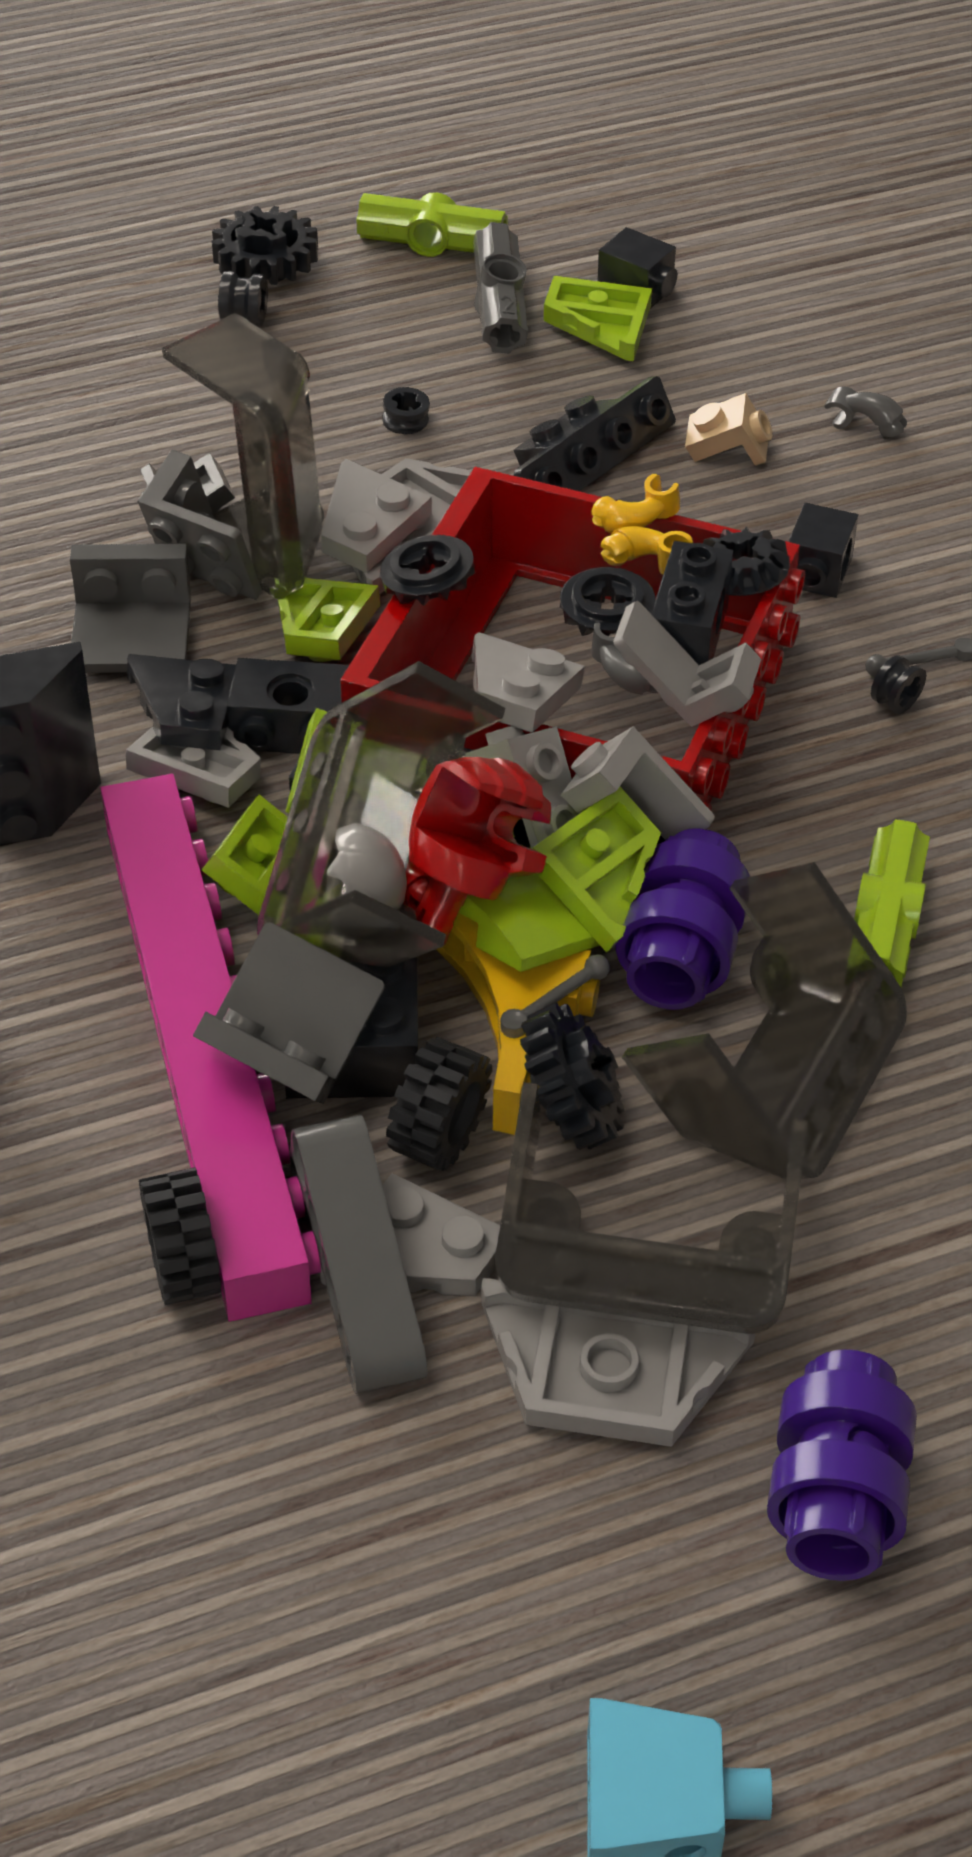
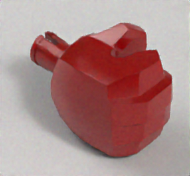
M463 757L440 763L434 768L415 806L408 839L409 860L430 877L424 895L411 921L407 925V929L410 932H414L415 936L432 944L444 946L468 895L496 900L499 898L510 877L529 876L543 872L547 856L539 851L518 844L513 837V828L521 818L550 824L551 802L543 795L542 786L519 764L502 758Z

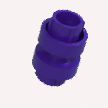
M700 828L687 829L674 836L670 835L665 842L656 846L653 856L644 868L645 878L639 894L631 903L623 924L626 926L623 937L616 943V954L621 966L627 972V982L630 989L644 1002L662 1009L679 1010L688 1008L695 1003H700L705 999L706 994L715 991L726 981L737 948L738 932L743 926L752 896V880L748 870L741 862L740 854L735 845L717 832Z
M858 1350L826 1352L810 1361L805 1366L804 1376L793 1381L786 1388L782 1396L777 1431V1446L780 1454L772 1467L767 1515L772 1526L787 1539L786 1554L789 1560L800 1570L823 1579L846 1581L859 1579L871 1574L882 1565L883 1551L898 1544L906 1532L910 1495V1480L906 1470L913 1460L917 1412L909 1396L897 1387V1376L893 1368L881 1358L870 1353Z

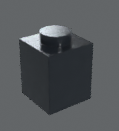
M625 227L599 249L597 281L652 288L651 309L663 297H668L676 285L678 272L675 269L676 247Z

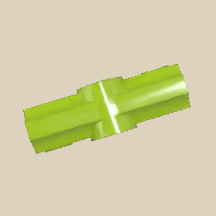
M438 192L428 193L420 200L363 193L359 201L356 219L357 234H360L361 238L408 244L417 254L426 257H435L445 249L474 253L473 242L476 231L486 228L490 222L508 224V215H506L505 211L456 205L450 197Z
M895 819L892 824L886 827H878L877 834L874 836L869 861V872H863L853 923L856 934L847 978L859 985L862 992L884 995L891 989L901 988L903 978L906 975L911 949L909 946L910 940H916L926 884L922 883L930 841V836L923 834L919 830L917 823Z

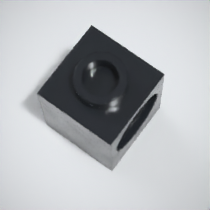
M804 503L788 541L800 545L797 569L805 570L803 591L837 598L853 558L859 514Z

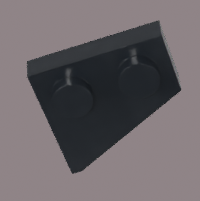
M129 654L127 657L128 680L130 684H137L140 690V704L146 716L153 719V730L160 744L220 751L228 727L227 701L236 665L224 664L207 658L185 660Z

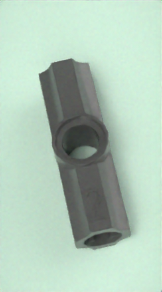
M490 222L486 228L477 230L474 236L473 247L477 291L473 305L480 314L482 341L491 346L492 352L510 354L516 347L525 345L528 335L523 291L527 268L520 260L518 236L509 230L508 224Z

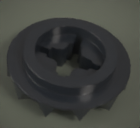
M746 526L741 532L732 533L727 529H723L720 538H707L703 542V544L711 547L733 550V559L736 560L732 561L729 592L731 596H748L768 591L780 584L790 569V556L787 553L786 542L780 539H773L770 530L751 533Z
M428 535L409 540L393 549L383 560L380 568V576L386 594H395L401 604L418 599L423 606L430 599L437 597L447 601L450 591L466 589L467 578L476 573L471 548L464 541L446 535ZM431 564H434L435 568L432 569L431 573H427L430 570Z
M599 567L582 571L571 577L564 584L560 594V608L563 609L565 624L578 625L582 636L593 633L595 623H600L601 632L609 636L617 632L626 606L639 601L652 613L656 598L651 585L641 576L621 568ZM605 596L611 597V603H614L613 609H601L602 603H605Z

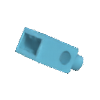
M590 1698L587 1729V1857H721L725 1837V1819L771 1820L772 1778L770 1768L723 1767L722 1728L720 1723L706 1717L603 1698Z

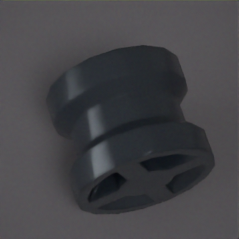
M224 271L220 280L218 294L220 321L232 323L237 318L247 319L251 325L262 326L266 317L268 303V281L266 275L254 274L250 278H242L236 272Z

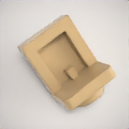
M744 393L721 403L706 404L695 413L690 414L685 448L694 462L743 445L750 459L757 466L766 462L768 441L772 440L773 436L771 424L763 410L757 411L748 395Z

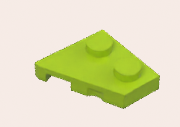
M553 276L544 302L543 321L624 360L634 361L651 307L652 288Z

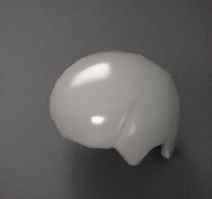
M357 823L336 830L335 837L339 854L327 869V874L342 880L345 884L346 893L340 901L335 903L332 911L343 930L355 933L380 924L398 912L405 900L407 878L404 862L396 846L385 834L373 827Z

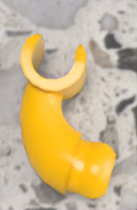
M651 474L644 482L645 500L626 502L622 500L615 501L609 496L601 497L592 507L591 513L594 516L592 521L594 525L604 528L608 533H612L613 530L622 527H645L656 518L672 517L680 510L679 484L673 483L670 489L661 491L660 475Z
M630 526L613 530L611 536H607L601 541L600 547L604 549L601 552L603 559L612 566H621L626 561L644 555H658L659 571L661 574H664L673 542L680 541L693 544V541L688 533L682 531H670L664 534L645 527Z

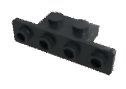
M648 377L618 399L595 401L594 396L589 395L567 404L564 407L566 414L559 419L549 420L535 426L529 431L531 438L513 449L520 467L515 469L514 476L580 492L675 424L676 418L660 377Z

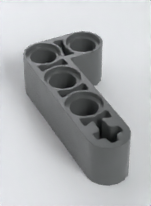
M357 1115L292 1129L290 1147L292 1177L297 1176L301 1186L305 1214H309L354 1393L359 1394L426 1378L428 1369L423 1340L369 1132L363 1116Z

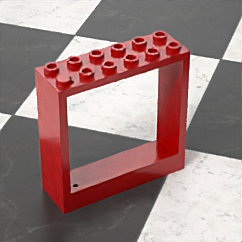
M475 466L432 535H446L464 541L472 550L476 573L467 578L466 589L450 591L447 601L437 597L430 599L425 606L418 599L401 604L397 596L393 595L340 679L342 718L431 752L429 760L437 765L456 759L462 747L477 750L488 746L485 734L510 727L511 725L475 714V706L445 698L472 654L475 634L478 632L484 633L516 577L520 576L563 588L564 584L571 577L582 571L599 567L621 568L644 578L653 588L656 598L663 578V574L660 573L658 567V555H644L626 561L621 566H612L603 559L601 552L604 549L600 547L601 541L605 537L611 536V533L606 532L604 528L594 525L592 521L594 517L591 513L592 507L601 498L600 496ZM679 515L662 519L656 518L652 523L645 526V528L657 530L664 534L670 531L688 533L692 537L693 543H703L704 539L720 538L723 529H727L732 533L741 532V530ZM785 541L787 553L790 556V569L780 584L768 591L755 595H729L728 608L722 629L743 634L738 646L747 643L761 658L751 698L743 707L735 712H722L701 722L682 761L661 756L710 811H712V805L710 804L712 798L721 799L726 790L731 766L729 762L731 758L739 760L744 752L749 732L748 721H758L761 716L766 699V683L775 684L777 682L783 663V647L792 648L796 641L801 617L799 614L793 613V604L798 603L805 581V570L797 569L799 544ZM431 564L430 570L427 573H431L432 569L435 568L434 564ZM605 596V599L611 600V597ZM541 724L534 732L552 727ZM557 728L571 778L576 775L571 768L572 764L588 747L596 742H600L602 745L608 742ZM523 730V731H524V734L532 733V732Z

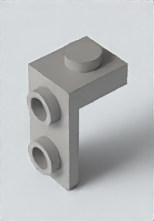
M639 601L626 606L613 641L614 646L619 650L624 660L631 666H634L657 690L663 701L668 706L674 708L691 727L722 712H735L748 702L754 691L753 684L761 658L747 643L698 665Z
M514 726L499 729L485 734L488 746L465 753L466 757L502 758L515 762L542 786L543 795L551 802L550 824L523 819L531 849L581 813H577L561 796L572 778L557 726L529 734H524L523 729Z
M634 726L603 745L600 742H596L588 747L572 764L571 768L576 775L561 794L567 803L579 813L621 787L659 829L661 836L665 840L670 835L674 836L683 830L693 828L705 830L715 819L714 814Z

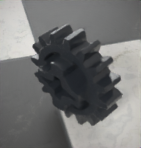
M254 206L252 210L245 213L237 210L234 212L235 220L222 218L220 220V228L212 230L213 262L219 264V272L221 274L224 271H233L242 278H250L254 274H265L269 283L275 286L278 285V281H282L285 278L295 281L296 271L309 273L311 271L310 263L318 261L317 228L311 227V219L308 217L297 220L296 210L279 213V206H273L269 212H262L259 206Z
M556 1002L528 1015L529 1020L522 1022L521 1025L527 1037L520 1039V1045L526 1052L525 1059L527 1062L524 1065L525 1069L530 1073V1083L527 1084V1087L536 1106L541 1104L547 1110V1117L550 1122L554 1121L556 1126H560L562 1137L565 1140L573 1138L579 1150L585 1147L590 1150L619 1137L617 1131L624 1128L619 1114L624 1112V1106L620 1101L622 1095L619 1091V1083L616 1080L615 1070L619 1067L610 1047L605 1048L598 1041L595 1032H592L590 1026L585 1025L581 1014L573 1016L568 1004L559 1006Z

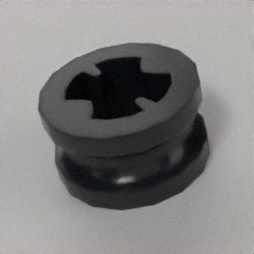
M398 387L385 394L383 398L384 412L382 421L388 430L398 434H414L427 426L429 422L428 411L430 409V401L424 392L411 387Z
M901 655L893 656L880 668L873 681L870 693L871 698L880 704L888 702L889 710L898 715L906 712L917 701L925 686L927 677L926 670L917 665L909 667V660Z

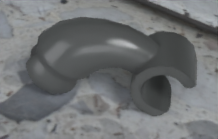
M842 386L834 389L824 405L825 409L831 407L842 409L832 422L837 429L847 427L857 412L865 414L876 426H879V431L883 437H896L903 433L904 428L907 426V420L902 415L903 409L896 401L879 393L856 392L849 387Z
M595 623L591 654L597 662L602 663L604 670L618 686L630 693L643 695L644 692L658 693L634 666H631L624 660L619 650L614 646L613 641L615 637L604 635L600 630V623Z

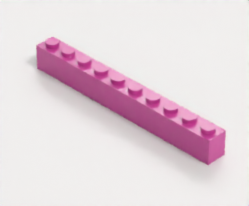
M173 773L102 786L100 789L106 831L190 1168L196 1167L201 1181L202 1192H204L212 1237L216 1247L215 1253L219 1264L221 1294L228 1322L312 1304L310 1275L321 1273L319 1252L313 1232L300 1233L297 1219L306 1216L304 1200L298 1177L285 1179L282 1165L290 1164V1153L284 1126L282 1123L271 1125L267 1114L276 1111L270 1077L263 1073L256 1074L254 1068L193 1037L205 1011L216 1016L237 975L229 976L227 969L228 966L235 965L228 928L216 929L214 922L222 919L215 882L204 884L202 876H207L202 871V868L208 862L204 841L202 838L192 840L190 833L197 832V822L191 796L180 798Z

